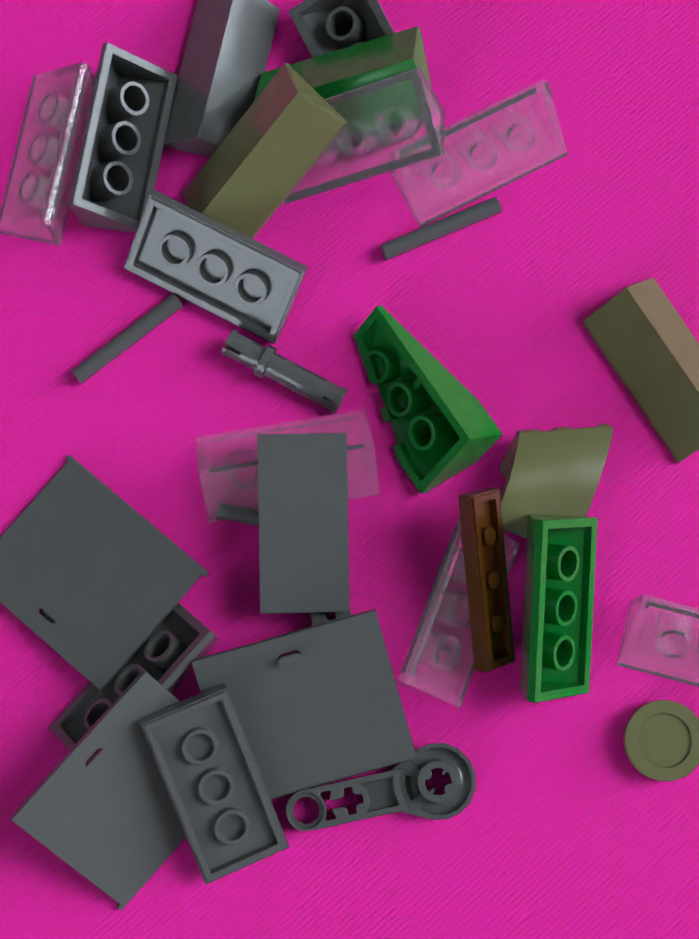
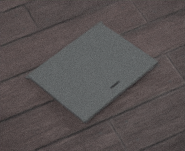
M68 455L66 457L68 462L0 537V602L95 687L103 691L201 576L206 578L209 572L76 459Z
M375 609L191 661L201 693L223 683L226 685L270 799L421 757L420 751H415ZM292 651H299L298 653L289 654L279 658V656L282 654L289 653Z
M144 669L10 816V819L118 902L119 904L116 907L121 911L186 838L139 722V719L180 701Z

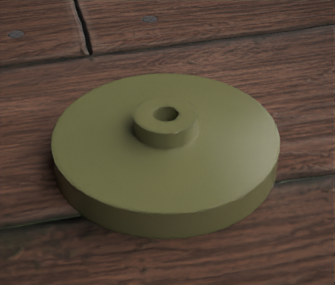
M657 700L642 705L630 716L624 729L623 745L629 762L639 773L657 781H674L687 776L699 764V719L689 708L675 701Z

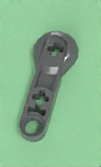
M432 743L415 750L420 751L421 757L401 762L390 771L301 790L288 800L286 816L289 823L301 831L317 830L399 811L431 820L449 819L460 814L471 802L476 789L475 771L470 760L458 748L445 743ZM441 768L443 769L442 775L448 772L451 777V783L445 785V793L433 794L434 788L430 791L426 788L425 780L432 777V769ZM347 787H352L354 794H362L363 802L357 804L356 813H349L348 808L342 806L332 809L336 818L326 819L327 804L321 792L330 791V801L342 798L345 794L344 789ZM310 797L318 803L319 815L314 822L303 823L296 818L294 806L300 798Z

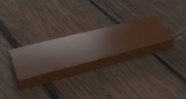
M488 487L458 496L475 671L486 673L515 661L499 488Z

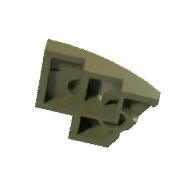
M601 423L598 424V427L573 429L570 426L554 427L549 431H541L539 429L517 430L499 467V470L506 479L500 492L503 530L527 538L528 514L586 516L605 465L613 434L612 426Z

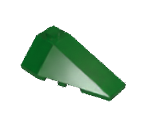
M376 306L356 331L354 338L371 383L377 384L385 406L380 409L384 422H390L398 443L393 446L396 457L420 494L427 493L479 461L501 437L502 432L480 401L383 306Z

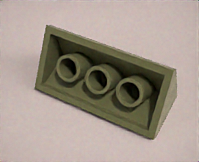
M284 63L184 190L183 197L186 206L254 239L348 122L288 63Z
M650 278L623 289L585 319L582 324L676 462L679 463L699 450V343L655 279Z

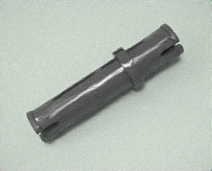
M236 330L230 333L225 342L227 346H224L221 351L222 355L228 356L254 370V375L262 379L266 376L325 407L334 414H336L343 401V397H345L348 389L342 388L277 354V348L271 345L266 348L239 334Z

